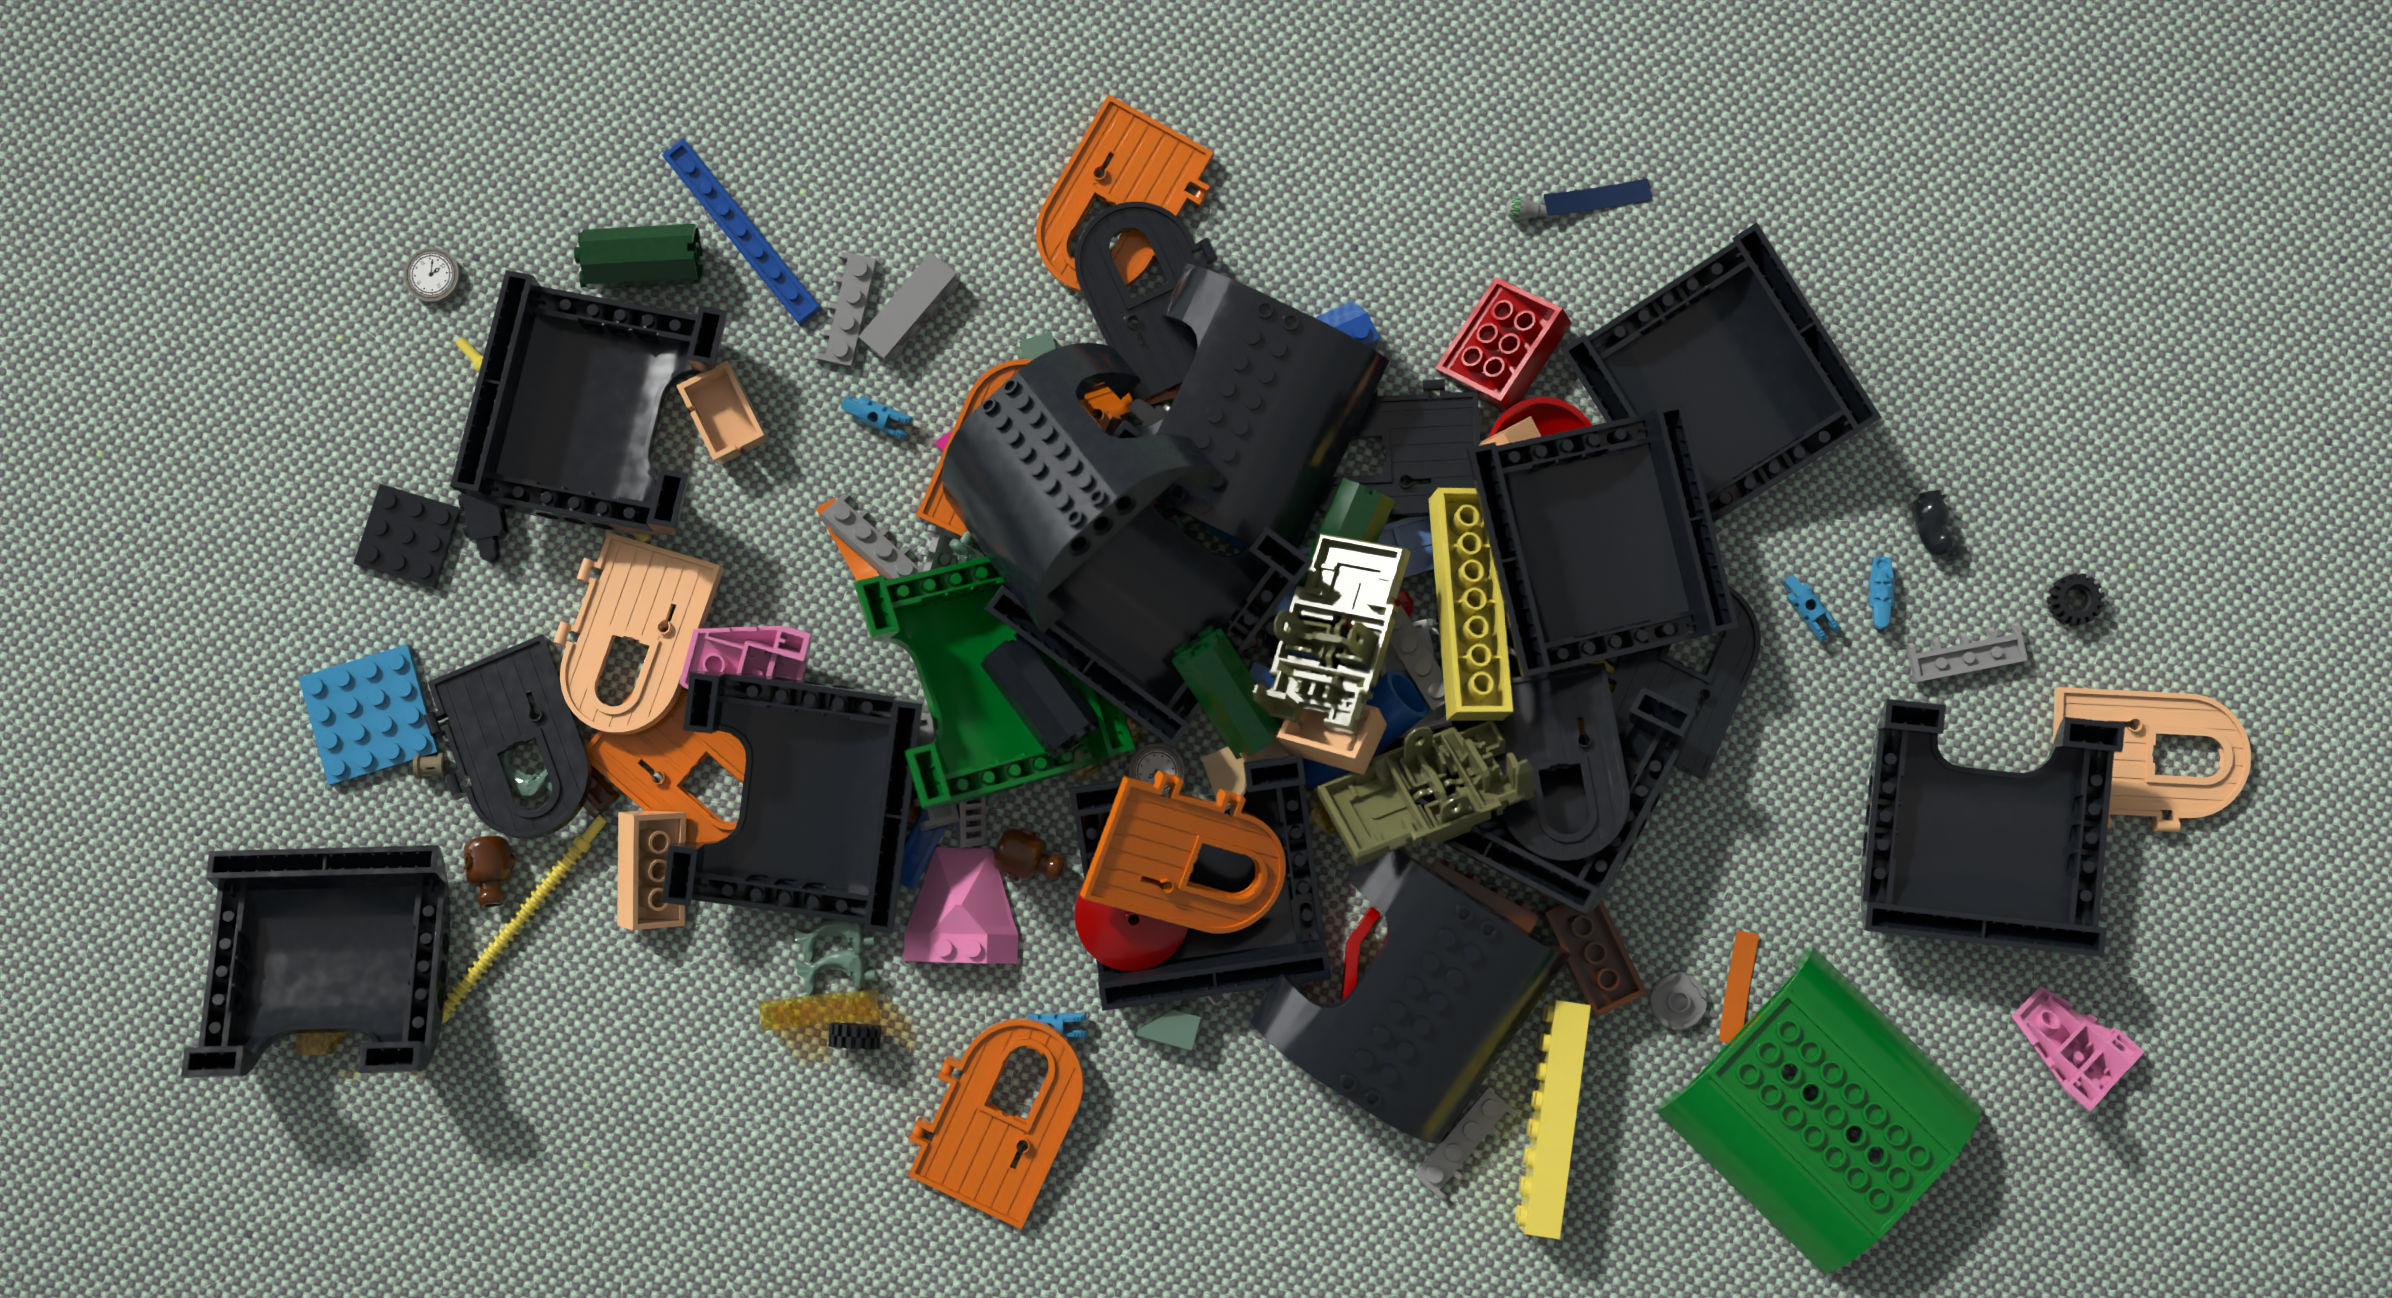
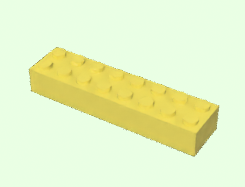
M1437 488L1429 498L1446 718L1447 721L1503 720L1513 712L1504 603L1476 488Z
M1550 998L1549 1003L1543 1005L1542 1021L1546 1022L1545 1033L1540 1032L1538 1040V1050L1542 1051L1541 1062L1536 1061L1534 1078L1538 1079L1537 1090H1532L1530 1107H1534L1533 1119H1528L1526 1135L1530 1136L1529 1148L1525 1147L1523 1152V1165H1526L1527 1168L1525 1177L1521 1176L1519 1182V1194H1522V1205H1517L1515 1212V1223H1518L1520 1230L1527 1235L1560 1239L1591 1005Z

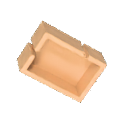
M728 361L717 365L713 370L701 373L676 385L687 408L691 411L690 414L713 461L719 466L742 455L740 451L742 448L748 452L770 441L733 366Z
M1369 705L1364 706L1360 722H1357L1359 727L1356 734L1330 730L1324 725V718H1328L1329 714L1320 711L1303 709L1298 724L1285 719L1277 738L1286 753L1292 755L1302 754V758L1363 775L1387 726L1379 708Z

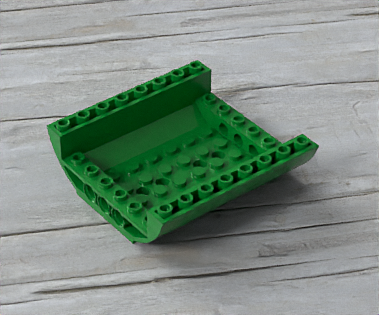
M1811 946L1793 965L1796 969L1794 974L1682 1092L1675 1090L1656 1112L1823 1274H1826L1849 1263L1877 1240H1880L1960 1155L1959 1152L1967 1143L1978 1124L1981 1106L1815 947ZM1786 1064H1792L1796 1068V1076L1789 1081H1786L1781 1074V1070ZM1809 1084H1813L1818 1090V1095L1813 1101H1807L1803 1097V1089ZM1851 1126H1857L1861 1132L1860 1139L1854 1143L1849 1142L1846 1138V1131ZM1872 1147H1879L1882 1151V1158L1877 1163H1871L1868 1159V1151Z

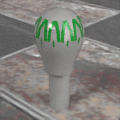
M1514 196L1506 204L1507 216L1515 221L1537 218L1538 216L1559 218V215H1547L1546 206H1541L1539 203L1532 202L1522 196Z

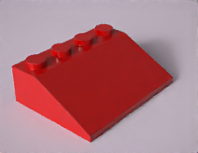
M1495 277L1435 369L1469 392L1478 391L1480 399L1505 412L1508 408L1521 401L1572 322L1562 307Z

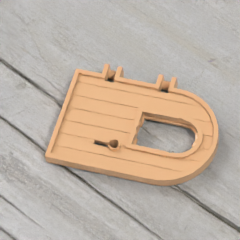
M609 532L598 561L594 562L587 558L583 559L576 579L589 584L575 625L573 626L561 621L553 641L559 646L566 647L560 668L561 689L567 705L582 722L604 733L628 735L648 729L664 718L679 697L683 687L679 682L693 630L704 627L724 568L711 562ZM592 568L602 571L599 580L589 577ZM673 605H676L672 619L669 622L668 619ZM669 625L668 630L664 632V629ZM569 631L580 634L576 644L566 641ZM615 636L627 638L629 641L637 640L639 644L649 646L631 697L619 706L612 707L606 703L603 704L599 700L597 688Z
M2057 687L2054 689L2053 742L2064 717L2129 722L2132 720L2134 722V729L2125 727L2123 752L2114 753L2107 829H2110L2112 826L2110 815L2152 817L2151 831L2179 832L2181 827L2179 818H2199L2214 814L2229 805L2243 789L2251 766L2250 743L2239 719L2218 701L2206 696L2188 693ZM2156 734L2207 736L2214 739L2221 748L2218 749L2220 754L2219 770L2210 777L2155 775V763H2153L2152 753L2154 745H2156ZM2161 810H2170L2168 820H2162Z

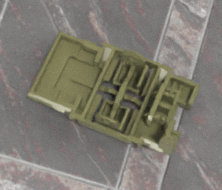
M1320 533L1312 558L1314 562L1307 570L1304 587H1296L1289 611L1281 610L1275 618L1274 633L1280 642L1270 671V675L1275 679L1274 684L1270 690L1265 685L1256 684L1253 691V701L1267 711L1269 716L1286 719L1295 723H1299L1303 709L1328 713L1329 717L1324 718V725L1327 728L1337 732L1342 731L1356 734L1359 727L1357 722H1360L1364 704L1367 699H1372L1373 693L1369 690L1370 686L1376 687L1395 624V620L1391 616L1392 613L1398 614L1399 610L1394 603V599L1397 600L1411 553L1406 548ZM1298 615L1334 622L1335 616L1342 617L1340 622L1333 628L1329 624L1300 620ZM1348 618H1352L1351 625L1353 626L1349 631L1348 638L1341 637V628L1347 623ZM1370 629L1382 631V633L1373 632ZM1337 647L1344 648L1343 654H1337L1336 657L1347 667L1338 665L1337 669H1333L1332 657ZM1287 650L1294 656L1286 655ZM1321 663H1322V664H1327L1326 667H1323V666H1320V665H1321Z
M1489 720L1466 728L1461 732H1458L1456 727H1452L1433 735L1429 727L1417 728L1405 737L1404 746L1372 758L1364 775L1352 772L1317 786L1318 796L1353 860L1359 866L1387 855L1388 851L1391 852L1406 845L1407 847L1412 845L1413 848L1419 847L1420 838H1423L1426 844L1435 840L1441 843L1470 832L1471 826L1491 819L1492 810L1499 816L1503 814V809L1506 808V805L1535 797L1533 794L1534 769L1527 759L1518 763L1511 752L1507 754L1506 776H1504L1494 756L1505 753V739L1493 720ZM1422 736L1421 740L1415 741L1416 738ZM1446 768L1451 776L1458 774L1460 778L1446 780ZM1464 784L1465 787H1456V793L1446 796L1444 789L1448 786ZM1434 794L1437 799L1426 804L1424 811L1420 804L1415 805V802L1424 795Z

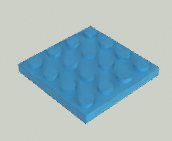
M406 644L298 677L328 785L333 786L411 762L414 756L421 754L422 757H428L440 753L437 739L430 735L424 715L429 713L410 645Z

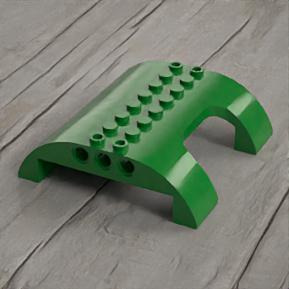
M988 557L890 580H884L883 575L854 582L871 640L895 643L904 648L911 656L930 711L934 729L932 742L928 745L905 751L923 809L954 805L1073 772L1134 750L1123 711L1057 663L1098 717L1097 723L1100 727L1089 736H1084L1078 740L1080 744L1070 752H1064L1056 759L1053 756L1049 757L980 665L984 662L983 659L1005 640H1008V642L1012 639L1017 640L1014 637V634L1017 632L985 609L1005 583Z

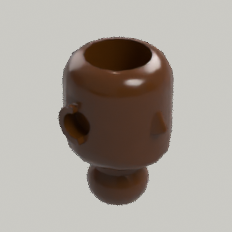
M1021 827L1020 830L1016 828L1005 830L996 848L993 864L997 870L1003 872V876L1019 881V879L1025 881L1032 880L1037 873L1043 874L1050 881H1058L1066 860L1061 855L1046 854L1047 846L1044 840L1037 837V833Z
M482 836L469 840L464 846V869L468 883L475 887H480L477 897L479 905L485 908L503 905L505 894L501 890V884L506 883L511 878L512 869L515 866V856L510 852L508 841L501 836Z

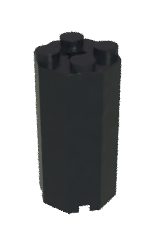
M1016 633L1014 634V637L1017 639L1016 641L1014 639L1009 642L1005 640L990 652L980 665L1049 757L1053 756L1056 759L1064 752L1068 753L1080 744L1078 740L1082 737H1087L1100 727L1097 723L1098 717L1055 660Z

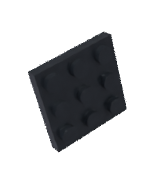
M379 484L353 564L436 589L462 510L453 505Z

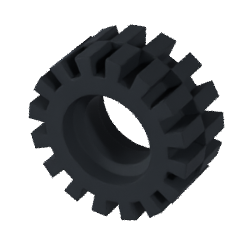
M2074 573L2054 582V587H2051L2048 593H2051L2047 597V602L2051 603V606L2048 607L2049 612L2054 611L2053 617L2061 619L2060 623L2064 625L2069 624V626L2082 625L2094 620V617L2101 613L2099 609L2104 607L2105 603L2101 602V598L2105 596L2104 592H2099V589L2102 588L2101 585L2094 583L2096 579L2093 577L2087 578V574L2077 575V573ZM2071 589L2080 590L2085 596L2086 602L2081 610H2073L2066 603V595Z
M830 1023L828 1047L866 1050L880 1049L881 1025L859 1023Z

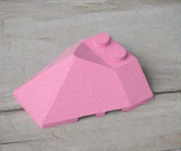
M787 626L694 629L679 684L688 689L690 672L698 671L744 673L803 680L810 658L812 634Z
M935 848L905 930L904 961L1018 964L1019 934L1015 926L1000 871L993 864V849Z
M2040 986L2012 1015V1018L2061 1085L2064 1092L2089 1113L2145 1051L2120 1030L2114 1027L2111 1030L2096 1022L2097 1017L2091 1014L2084 1016L2072 1009V1003Z

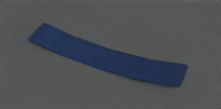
M1646 178L1590 189L1544 194L1547 215L1549 216L1598 210L1652 199L1649 182Z

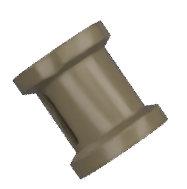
M439 753L438 756L422 757L421 754L415 755L413 758V772L416 780H421L425 776L445 778L448 775V759L446 754Z

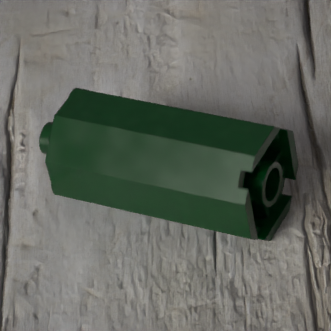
M696 224L585 229L578 233L579 247L574 248V258L576 264L581 266L579 273L581 288H589L591 290L701 284L703 264H700V256H703L700 231L698 227L696 228Z
M1341 478L1308 557L1310 559L1313 558L1320 533L1377 543L1395 500L1380 492L1370 490L1364 485ZM1307 571L1299 580V582L1295 585L1294 589H1296L1297 586L1304 587V579Z
M1207 626L1197 634L1198 637L1190 643L1187 641L1174 648L1173 652L1176 656L1172 659V662L1235 758H1242L1241 752H1246L1248 756L1254 755L1276 740L1277 735L1275 731L1278 728L1281 729L1283 723L1280 718L1269 716L1267 711L1253 701V691L1257 683L1221 628L1214 630L1212 626Z

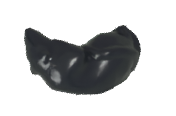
M1941 490L1918 494L1919 499L1915 500L1912 505V514L1918 536L1924 547L1932 557L1943 560L1957 559L1967 551V547L1959 544L1954 535L1945 527L1949 519L1948 508L1943 501L1947 497L1946 494L1942 495Z

